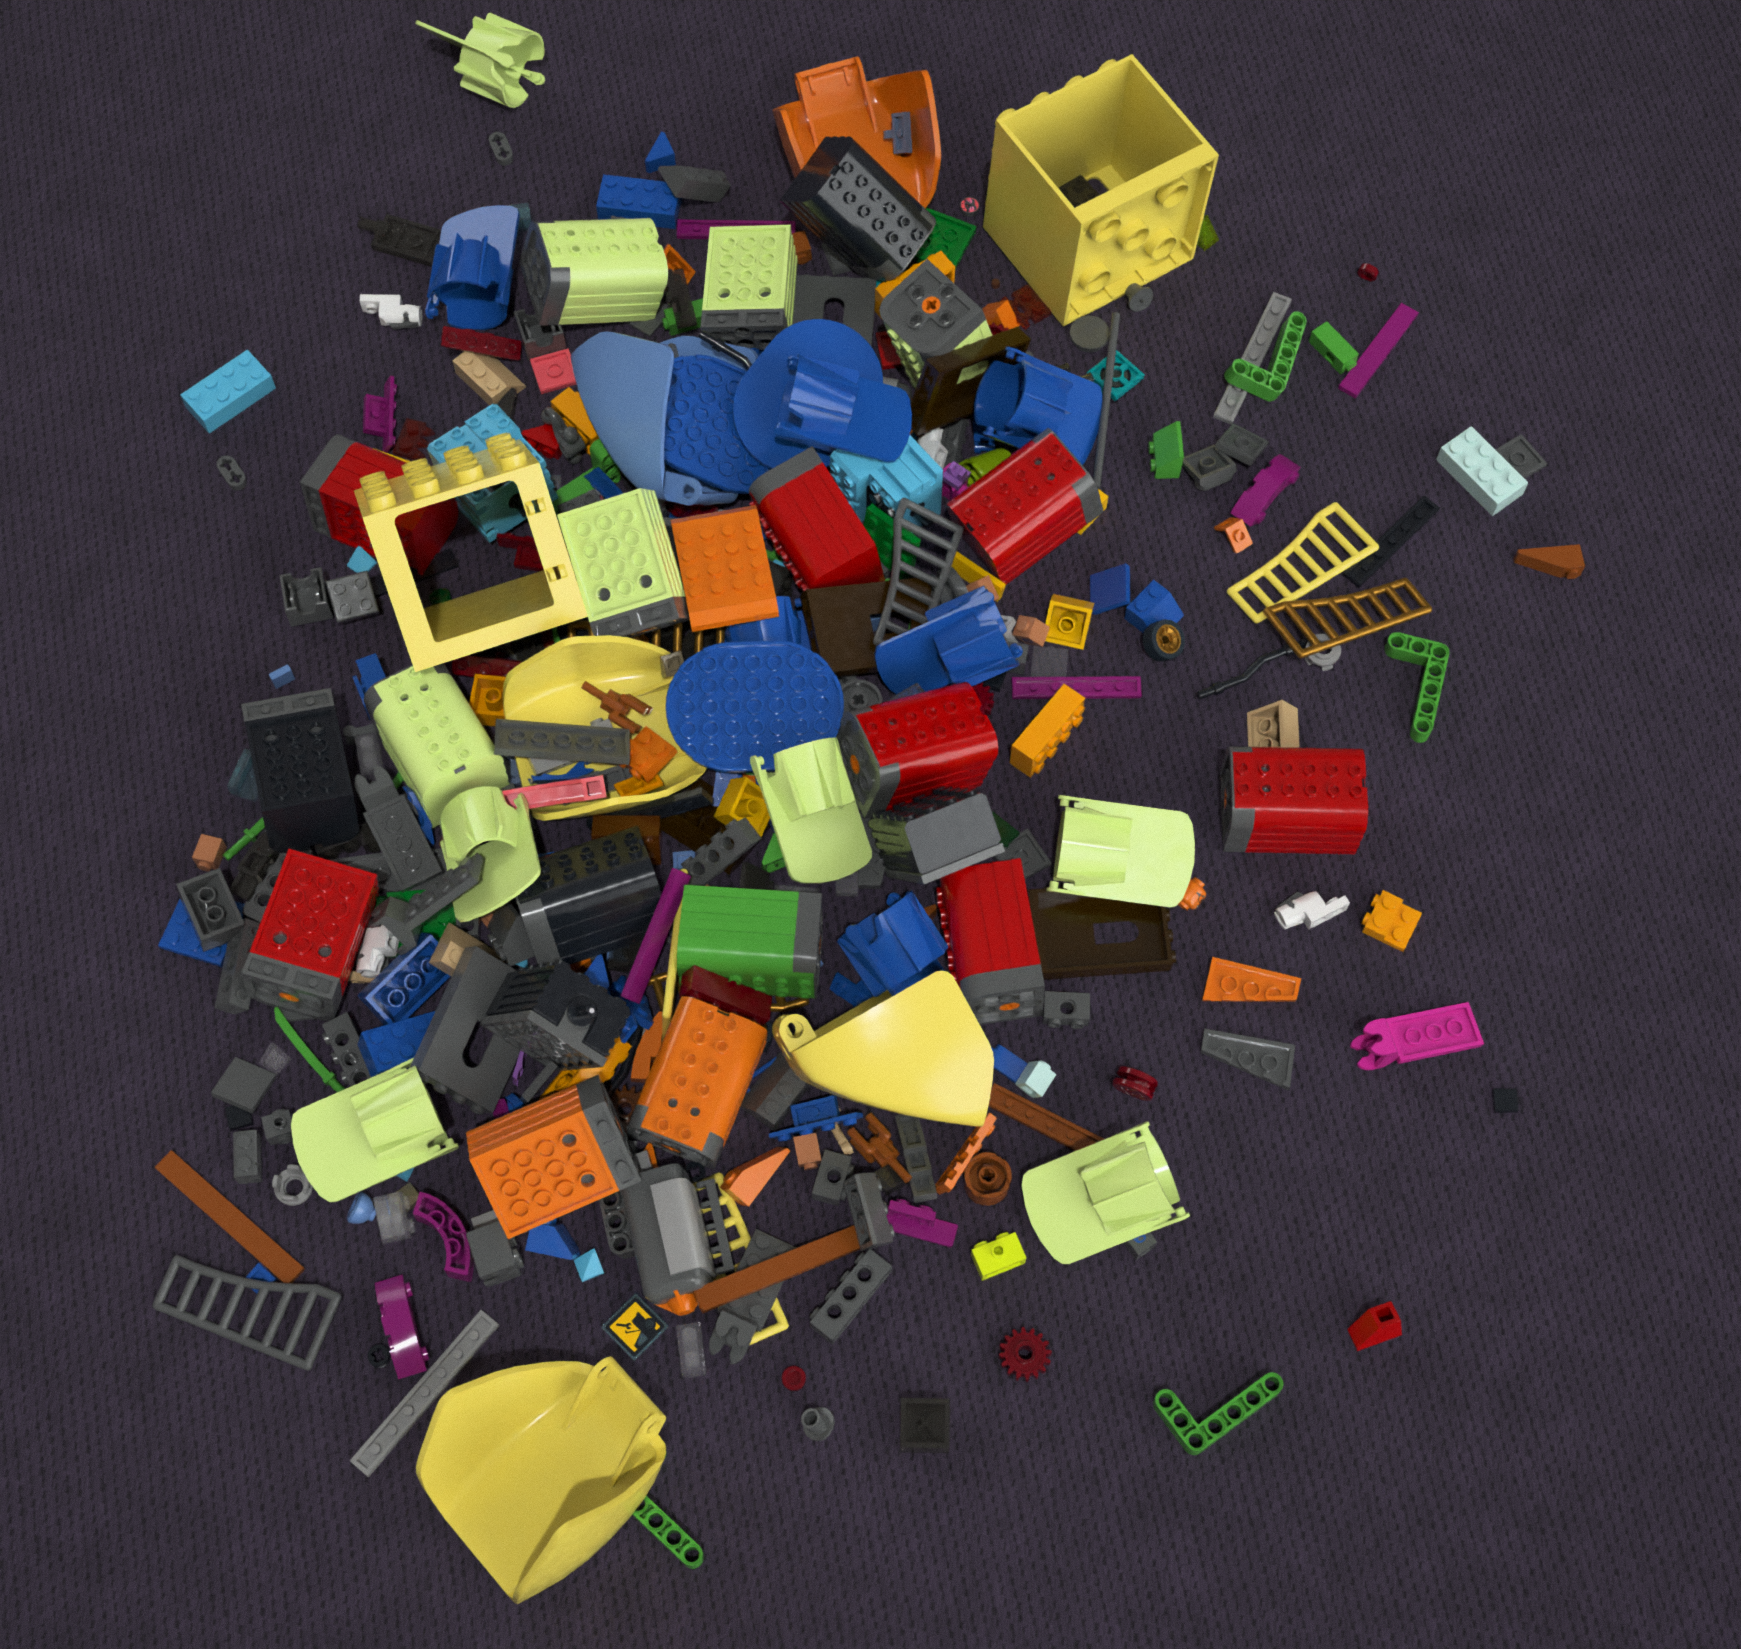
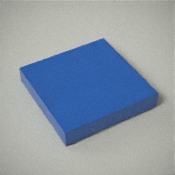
M1125 563L1090 575V602L1094 603L1092 614L1097 615L1130 604L1129 565Z

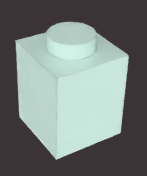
M1044 1061L1029 1062L1015 1085L1032 1098L1042 1097L1056 1074L1050 1070V1065Z

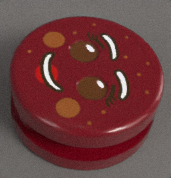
M1120 1066L1117 1070V1075L1121 1078H1114L1112 1082L1113 1087L1134 1098L1151 1101L1154 1096L1153 1093L1158 1086V1081L1140 1070Z

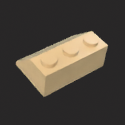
M464 351L452 360L455 373L489 406L497 404L501 407L526 388L496 357Z
M1280 700L1247 712L1248 747H1299L1298 708L1284 700Z
M448 923L429 963L452 977L465 947L477 946L501 961L495 950L453 924Z

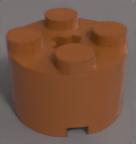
M985 1152L974 1156L966 1166L963 1184L968 1197L974 1203L985 1206L1001 1202L1009 1192L1012 1178L1010 1166L1004 1159L994 1153ZM988 1176V1179L991 1180V1182L983 1180L984 1177Z

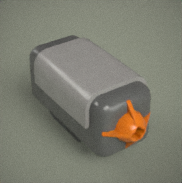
M668 1164L639 1173L641 1182L599 1199L609 1248L619 1258H636L645 1298L658 1308L682 1316L694 1312L698 1305L693 1291L713 1282L717 1275L715 1274V1266L696 1187L690 1182L689 1174L680 1164ZM616 1196V1203L608 1206L609 1199ZM622 1219L621 1225L618 1228H613L614 1221ZM626 1241V1248L618 1251V1245Z

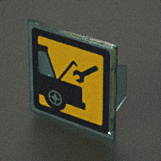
M635 1293L601 1328L635 1361L669 1326Z

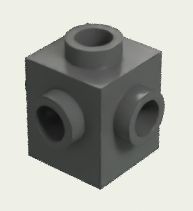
M278 1109L273 1111L271 1115L261 1117L265 1136L270 1145L278 1143L283 1145L293 1141L291 1130L293 1115L289 1109Z

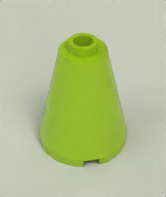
M997 448L959 462V465L971 472L967 486L972 485L1008 458L1011 453L1004 448Z

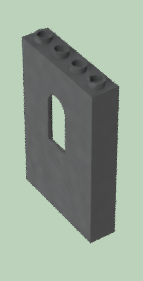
M796 275L793 324L805 320L823 319L825 302L831 298H838L844 303L843 324L859 333L872 347L876 280L870 278L831 277L827 275Z
M473 946L465 947L409 1068L416 1065L423 1083L432 1084L435 1091L442 1094L447 1093L452 1096L453 1101L463 1105L467 1104L471 1107L470 1110L472 1112L483 1115V1113L494 1112L520 1050L493 1034L478 1066L474 1068L466 1066L462 1059V1053L476 1022H481L487 1016L486 1012L507 973L515 972L516 970L479 947Z

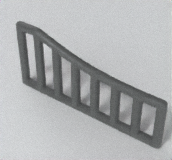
M907 498L900 500L893 519L894 541L891 578L883 612L873 639L875 646L885 641L883 637L886 629L898 635L909 631L889 621L892 610L920 624L928 622L926 616L895 602L896 592L898 590L928 605V610L938 606L963 534L962 526ZM906 508L953 531L954 534L951 542L904 519L903 516ZM902 527L948 550L945 560L903 540ZM901 549L941 568L938 579L901 561ZM900 570L934 586L932 598L899 582Z
M176 1255L169 1265L152 1307L157 1311L308 1371L315 1362L340 1303L341 1294L318 1284L279 1283L244 1278ZM179 1267H183L192 1272L177 1306L174 1307L164 1303ZM204 1275L213 1278V1281L198 1316L185 1310L200 1276ZM226 1282L236 1285L220 1323L216 1324L206 1320L222 1283ZM245 1288L257 1289L259 1291L241 1333L229 1329V1324ZM268 1292H283L262 1342L249 1337ZM293 1293H308L284 1350L271 1346ZM317 1295L329 1299L330 1302L307 1356L303 1359L293 1355V1352Z

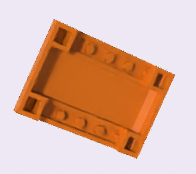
M756 505L670 520L692 632L779 617L776 594Z

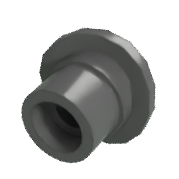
M1137 283L1130 284L1125 290L1129 308L1134 312H1139L1149 307L1153 299L1152 290L1149 287H1141Z
M817 1407L804 1411L801 1423L807 1437L813 1441H822L833 1431L835 1419L833 1413L827 1408Z

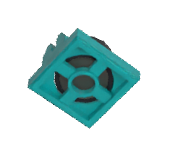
M1117 350L1111 398L1114 401L1118 400L1143 380L1145 375ZM1107 357L1091 368L1086 375L1092 382L1101 387L1102 396Z

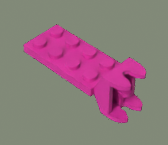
M1466 1002L1387 1019L1373 1020L1364 1027V1035L1356 1037L1351 1042L1350 1048L1366 1050L1368 1052V1056L1362 1057L1356 1064L1360 1069L1375 1070L1383 1068L1397 1060L1398 1064L1478 1048L1484 1042L1470 1004Z

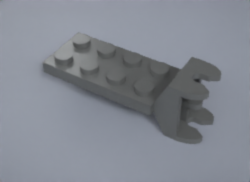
M375 766L374 776L376 781H372L369 784L365 777L358 774L355 777V788L367 811L363 815L403 893L443 872L404 794L399 796L388 772L381 766Z
M478 852L472 857L467 856L454 870L452 868L449 869L439 881L431 882L421 894L416 893L413 895L409 903L390 896L372 911L371 915L374 918L368 925L371 928H375L383 924L403 944L396 952L399 955L409 952L417 946L422 927L421 923L478 883L484 858Z
M756 1229L736 1272L796 1249V1247ZM784 1281L720 1306L717 1310L720 1315L709 1341L710 1354L715 1355L721 1351L724 1345H728L731 1348L729 1354L730 1364L740 1362L745 1356L756 1330L761 1332Z

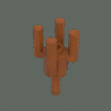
M587 681L581 687V689L601 700L600 708L609 713L608 719L623 729H630L631 734H634V732L638 734L642 726L626 717L631 708L642 715H649L653 709L631 694L620 695L612 689L606 694Z
M869 1113L865 1117V1120L869 1123L867 1128L874 1135L869 1142L854 1127L848 1130L847 1134L852 1138L850 1143L868 1163L876 1161L882 1168L890 1166L905 1183L912 1179V1176L896 1160L899 1152L893 1146V1142L890 1139L891 1133L873 1113Z

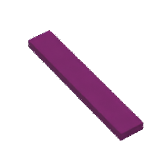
M677 219V239H709L710 227L791 225L792 234L796 232V221Z
M1401 303L1356 362L1357 365L1349 371L1340 383L1338 389L1356 399L1416 319L1419 312Z
M1141 676L1012 677V699H1051L1063 684L1072 688L1085 697V699L1141 698L1142 696Z
M672 868L621 997L640 1004L683 898L684 885H688L691 878L690 875Z

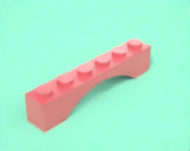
M603 774L501 790L507 804L514 809L517 806L513 800L520 793L527 799L529 809L607 797Z

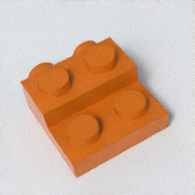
M645 726L633 740L630 739L629 765H618L623 769L627 767L630 774L637 780L641 778L648 783L678 751L674 746Z

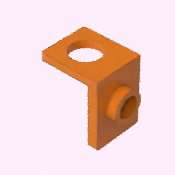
M1230 517L1214 527L1217 531H1225L1235 553H1239L1253 544L1243 519Z

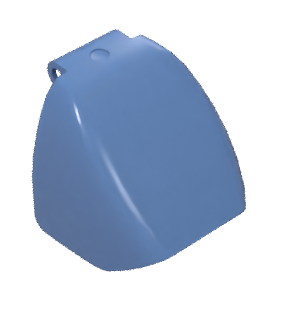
M600 332L576 348L570 358L578 391L589 420L615 464L637 489L655 490L657 499L684 505L725 504L736 500L738 493L724 492V490L684 474L664 462L666 411L674 363V353L668 344H676L679 357L707 355L746 371L740 362L722 351L714 350L712 345L696 336H680L657 343L616 332ZM725 343L746 356L752 364L758 358L756 351L751 348Z

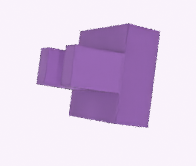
M953 461L943 473V481L959 491L970 477L971 472Z

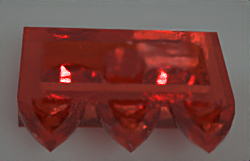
M406 418L393 449V455L411 460L426 458L424 453L418 450V448H427L430 443L422 437L433 436L435 432L425 422Z

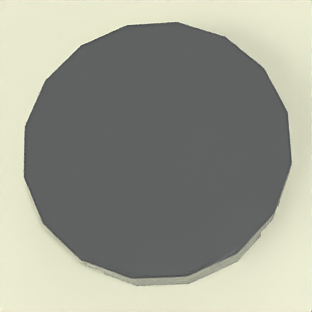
M1090 315L1076 319L1071 325L1069 336L1071 343L1077 349L1090 353L1097 352L1108 344L1110 331L1105 321Z

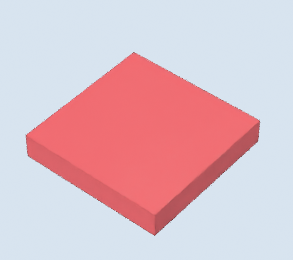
M569 348L530 359L541 394L577 385Z

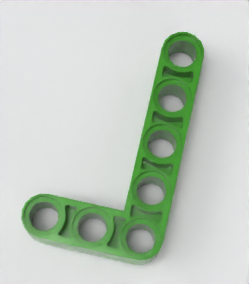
M1298 311L1293 312L1282 324L1267 370L1243 359H1236L1225 371L1226 381L1270 402L1277 399L1286 388L1307 320L1304 314Z
M600 439L594 441L589 449L593 468L555 491L558 499L553 501L552 504L557 520L558 505L595 489L584 477L593 471L594 468L599 467L614 483L620 481V469Z
M1395 632L1389 636L1385 645L1386 655L1394 659L1424 666L1410 729L1411 738L1415 742L1422 743L1428 740L1434 726L1449 658V648L1443 643ZM1417 728H1421V729H1423L1425 732H1421V731H1419Z
M1277 1373L1265 1374L1200 1424H1197L1179 1398L1169 1389L1160 1390L1156 1394L1153 1407L1188 1454L1198 1455L1274 1399L1283 1388V1380ZM1265 1381H1273L1277 1389L1275 1391L1268 1390L1265 1386ZM1254 1395L1258 1400V1404H1249L1246 1396ZM1159 1398H1168L1171 1406L1168 1408L1162 1407L1159 1403ZM1235 1409L1239 1414V1418H1230L1227 1410ZM1174 1418H1183L1186 1426L1183 1428L1177 1427L1174 1423ZM1216 1423L1220 1428V1432L1212 1433L1208 1428V1424ZM1189 1438H1198L1201 1442V1447H1192L1189 1443Z
M646 1496L644 1498L645 1507L640 1511H634L632 1516L686 1567L691 1569L698 1568L704 1560L701 1547ZM655 1516L663 1518V1523L658 1528L650 1526V1521ZM672 1533L681 1535V1540L676 1545L668 1543V1537ZM690 1550L699 1552V1558L695 1562L686 1560V1554Z

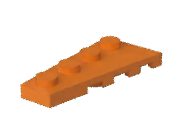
M1212 957L1202 1001L1296 1002L1301 978Z
M986 1114L984 1125L974 1128L936 1182L935 1187L939 1195L945 1192L949 1193L953 1189L973 1155L975 1156L983 1145L981 1143L985 1136L988 1137L995 1128L993 1124L997 1119L993 1114Z

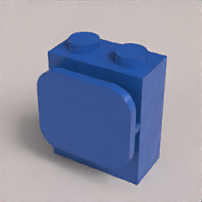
M376 653L356 660L362 676L361 682H359L357 675L352 676L368 717L369 714L364 703V695L374 683L386 677Z

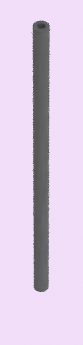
M1113 312L1111 319L1093 480L1098 489L1101 486L1120 321V313Z

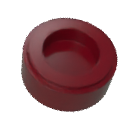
M1363 263L1360 265L1357 273L1360 278L1372 282L1376 280L1379 271L1375 266Z
M790 1366L784 1370L782 1383L787 1390L798 1391L805 1385L806 1375L800 1367Z

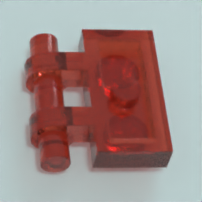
M1028 284L1011 294L1013 301L1009 300L1006 296L1000 300H1008L1016 316L1017 324H1020L1024 330L1030 327L1029 319L1034 324H1037L1051 315V310ZM1020 307L1025 313H1020L1017 308Z

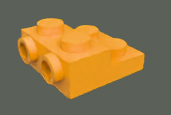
M1383 890L1381 895H1375L1370 905L1374 909L1372 913H1366L1361 923L1365 925L1362 933L1404 952L1422 913L1403 904V899Z

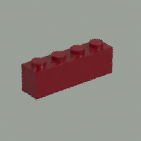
M693 965L682 974L679 998L687 996L718 1007L719 1010L729 1014L730 1012L761 1026L770 1020L772 996L743 984L737 985L735 981L728 982V978Z

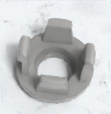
M1327 634L1315 635L1320 642L1330 639ZM1309 641L1305 648L1312 646ZM1338 645L1330 648L1331 652L1328 654L1316 653L1304 657L1308 666L1314 663L1321 666L1322 671L1330 670L1341 655V646Z
M288 1165L286 1170L279 1175H274L272 1180V1187L276 1197L280 1202L289 1206L302 1204L310 1197L313 1191V1186L299 1165ZM294 1179L300 1180L303 1184L302 1192L296 1196L289 1195L286 1191L287 1183Z

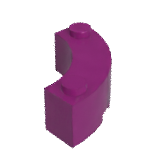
M1282 454L1274 457L1269 462L1271 466L1262 469L1253 479L1254 486L1249 487L1247 491L1243 492L1230 512L1235 517L1243 519V522L1250 527L1257 523L1260 524L1266 516L1265 511L1273 500L1287 486L1294 484L1300 475L1298 471L1301 467Z
M419 1192L413 1215L418 1222L430 1226L443 1238L446 1248L444 1271L450 1278L471 1282L474 1271V1259L466 1237L467 1231L461 1220L443 1201L430 1194Z
M403 1274L376 1282L375 1290L377 1302L380 1305L381 1320L385 1336H391L388 1338V1343L398 1379L427 1371L426 1361L430 1359L426 1346H421L410 1302V1297L413 1296L410 1282L405 1283Z

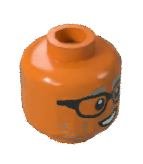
M1196 877L1190 879L1185 895L1178 905L1186 911L1196 909L1206 897V892L1203 889L1205 884Z

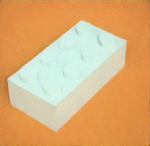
M1472 426L1442 446L1436 459L1492 516L1522 496L1528 484Z

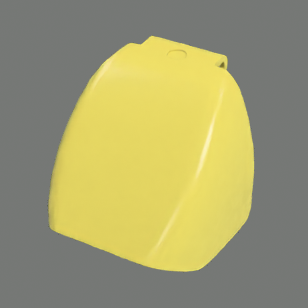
M611 635L577 636L563 639L545 648L509 671L506 675L502 692L503 712L507 720L590 726V722L598 718L608 719L609 713L600 708L601 700L581 689L583 683L587 681L606 694L610 689L620 695L631 694L651 706L653 709L649 715H642L631 708L626 717L642 726L641 730L647 726L678 751L657 773L663 782L661 787L641 795L620 797L617 791L608 793L605 798L580 801L565 806L563 804L532 808L529 811L533 818L542 821L581 818L632 808L667 797L689 786L705 773L706 767L693 761L680 749L668 726L666 696L674 676L662 677L660 656L670 654L671 652L656 645L629 637ZM610 721L613 728H621ZM635 732L634 734L630 733V739L633 740L637 736ZM514 756L521 786H531L528 778L531 779V775L534 776L527 757ZM578 762L573 763V764L568 765V766H565V767H563V768H560V769H558V770H555V771L550 772V773H547V774H550V775H562V774H566V773H567L568 771H570ZM591 762V764L584 765V768L594 769L592 772L598 770L603 771L618 764Z
M936 971L894 996L886 990L878 997L869 998L813 1031L808 1020L799 1014L782 1015L773 1023V1037L793 1072L802 1081L840 1098L902 1115L967 1126L982 1127L984 1125L993 1081V1051L957 982L949 972ZM789 1023L795 1026L794 1035H792L788 1027Z
M611 1356L604 1358L595 1366L578 1361L542 1362L514 1366L454 1387L441 1397L432 1416L417 1459L416 1474L423 1489L446 1522L514 1603L519 1604L564 1579L588 1561L631 1517L646 1497L664 1462L666 1445L658 1434L666 1421V1416Z

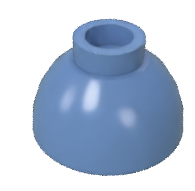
M364 1192L358 1193L351 1204L347 1215L349 1223L360 1224L367 1220L372 1222L376 1216L378 1209L374 1207L371 1198Z

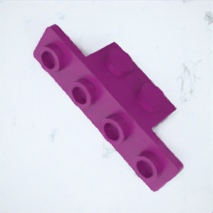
M391 375L384 385V398L366 394L363 409V433L383 437L382 451L388 453L390 448H394L396 440L395 436H393L396 425L393 413L396 410L394 396L397 385L394 384V376Z
M890 1200L889 1206L887 1205L888 1223L893 1226L895 1233L950 1248L953 1247L958 1229L957 1224L936 1219V1212H933V1209L928 1206L919 1205V1207H915L906 1200Z

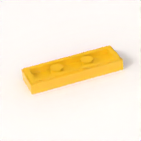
M956 551L952 567L960 577L972 583L989 575L999 596V599L995 600L998 602L1002 598L1006 584Z

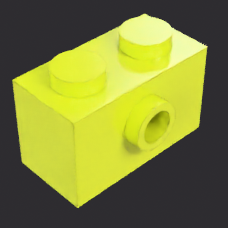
M1008 1232L1002 1233L996 1237V1240L989 1243L982 1241L976 1244L971 1251V1257L982 1281L1023 1265L1027 1259L1015 1232L1012 1234Z

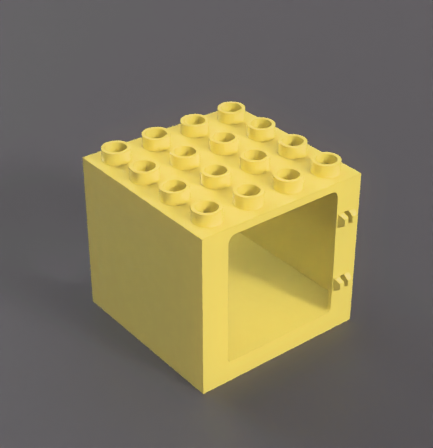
M1133 54L1119 61L1111 59L1103 63L1097 72L1084 78L1080 75L1075 76L1066 83L1064 88L1051 94L1042 92L1029 105L1016 111L1013 108L1007 109L997 117L990 174L988 176L989 182L985 201L983 228L1064 327L1076 319L1124 296L1125 290L1130 284L1137 283L1143 286L1194 258L1219 154ZM1091 179H1098L1108 190L1075 208L1063 194Z
M502 433L487 438L485 440L487 449L476 453L470 451L468 445L450 449L443 453L446 462L431 467L426 458L408 462L401 466L404 475L389 480L386 478L384 471L366 475L359 479L362 488L354 490L415 672L588 617L540 463L522 441L511 438L510 433ZM505 481H514L518 487L544 570L423 609L395 526V518L400 514ZM532 500L534 501L537 513L535 512L534 505L531 502Z

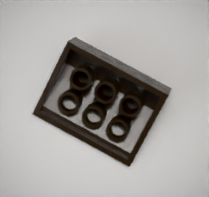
M700 779L687 790L702 787L713 797L714 787ZM711 805L661 819V830L695 853L704 844L710 845L712 843L710 839L720 831L723 834L727 829L725 828L726 825L714 817L718 807ZM767 823V826H766V828H765V830H764V833H763L762 837H763V836L765 835V833L769 830V828H770L769 823ZM758 842L727 867L724 872L730 875L737 869Z

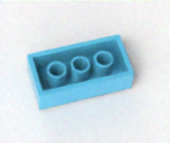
M246 350L180 394L187 410L208 433H211L276 389L271 374Z

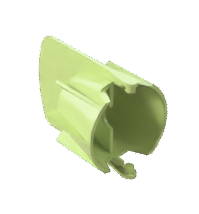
M488 13L485 20L475 16L473 18V28L465 40L418 20L415 22L423 30L462 48L460 62L454 66V71L463 74L460 86L505 106L516 108L523 104L528 97V93L519 84L521 75L536 85H542L545 82L543 74L524 69L527 61L543 60L545 53L544 42L537 32L492 13Z
M837 738L815 740L773 754L775 772H767L766 769L761 770V765H764V758L762 756L757 757L754 755L750 757V764L763 794L788 874L793 881L809 884L836 881L853 874L868 864L872 858V850L855 801V795L843 762Z
M476 787L458 794L443 809L439 821L443 836L440 845L447 871L451 868L454 870L467 856L472 857L477 852L484 858L478 883L453 900L455 917L459 922L471 921L503 906L533 884L540 876L541 867L529 818L528 801L522 793L518 794V797L513 800L517 806L514 809L507 804L499 787ZM489 841L486 844L479 845L482 842Z
M1064 795L1058 796L1060 806L1065 807V811H1062L1053 881H1050L1046 891L1163 907L1178 905L1185 895L1194 866L1195 840L1193 825L1188 814L1181 811ZM1069 801H1075L1074 808L1069 807ZM1055 881L1070 882V883H1064V885H1063V888H1064V889H1058L1059 882H1055Z
M414 1058L305 1106L293 1114L291 1130L298 1162L310 1184L323 1199L330 1203L338 1202L459 1148L458 1143L455 1144L453 1138L448 1139L416 1065L406 1069L410 1067Z
M1149 1121L1032 1168L1023 1175L1022 1190L1031 1225L1045 1248L1060 1263L1070 1264L1151 1231L1182 1221L1190 1216L1189 1212H1185L1184 1207L1177 1209L1172 1207V1204L1180 1201V1197L1167 1161L1148 1128L1150 1125ZM1140 1131L1141 1136L1137 1137L1135 1132ZM1176 1213L1177 1216L1172 1218L1171 1214Z

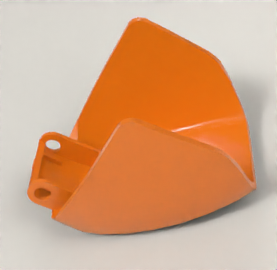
M856 56L794 74L799 100L781 105L772 110L794 178L797 177L826 136H850L926 208L936 191L941 163L940 134L934 93L928 71H911L866 82L861 60ZM910 112L912 153L894 154L893 139H884L883 131L892 130V113Z

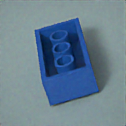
M603 174L596 204L598 220L611 219V216L624 217L626 219L651 218L655 227L676 229L682 198H676L668 184L664 181Z
M422 932L419 935L416 947L403 955H398L357 995L384 1025L407 1019L450 977V975L429 963L438 945V941L431 934Z
M435 1011L361 1032L357 1045L371 1078L415 1057Z

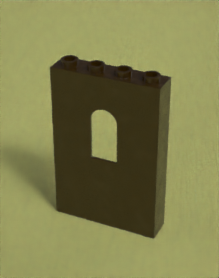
M1015 327L978 340L972 344L964 345L949 353L926 359L911 401V430L916 435H920L973 415L976 392L986 370L982 374L957 384L962 369L985 360L989 361L988 367L993 361H1000L1010 365L1018 364L1019 362L1015 361L1017 355L1014 356V359L1006 358L1007 351H1005V348L1012 347L1026 353L1031 339L1019 327Z
M918 578L899 580V582L930 597L931 587L928 583ZM890 581L806 589L800 595L811 651L821 656L837 677L878 672L874 655L876 646L873 644L875 635L870 615L882 614ZM898 590L896 592L895 602L926 616L925 612L928 610V605ZM910 619L911 626L909 630L922 624ZM884 634L883 640H889L898 636V634Z
M1046 888L1028 890V899L1044 980L1171 971L1173 963H1176L1175 950H1171L1170 944L1173 942V931L1168 929V922H1170L1169 908L1046 891ZM1129 921L1138 928L1139 934L1134 941L1095 944L1093 924Z

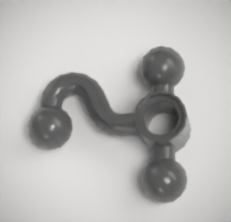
M546 407L541 413L542 422L552 425L558 446L566 457L567 462L573 465L578 464L582 459L581 451L586 449L583 439L578 434L577 429L566 426L562 417L553 408Z

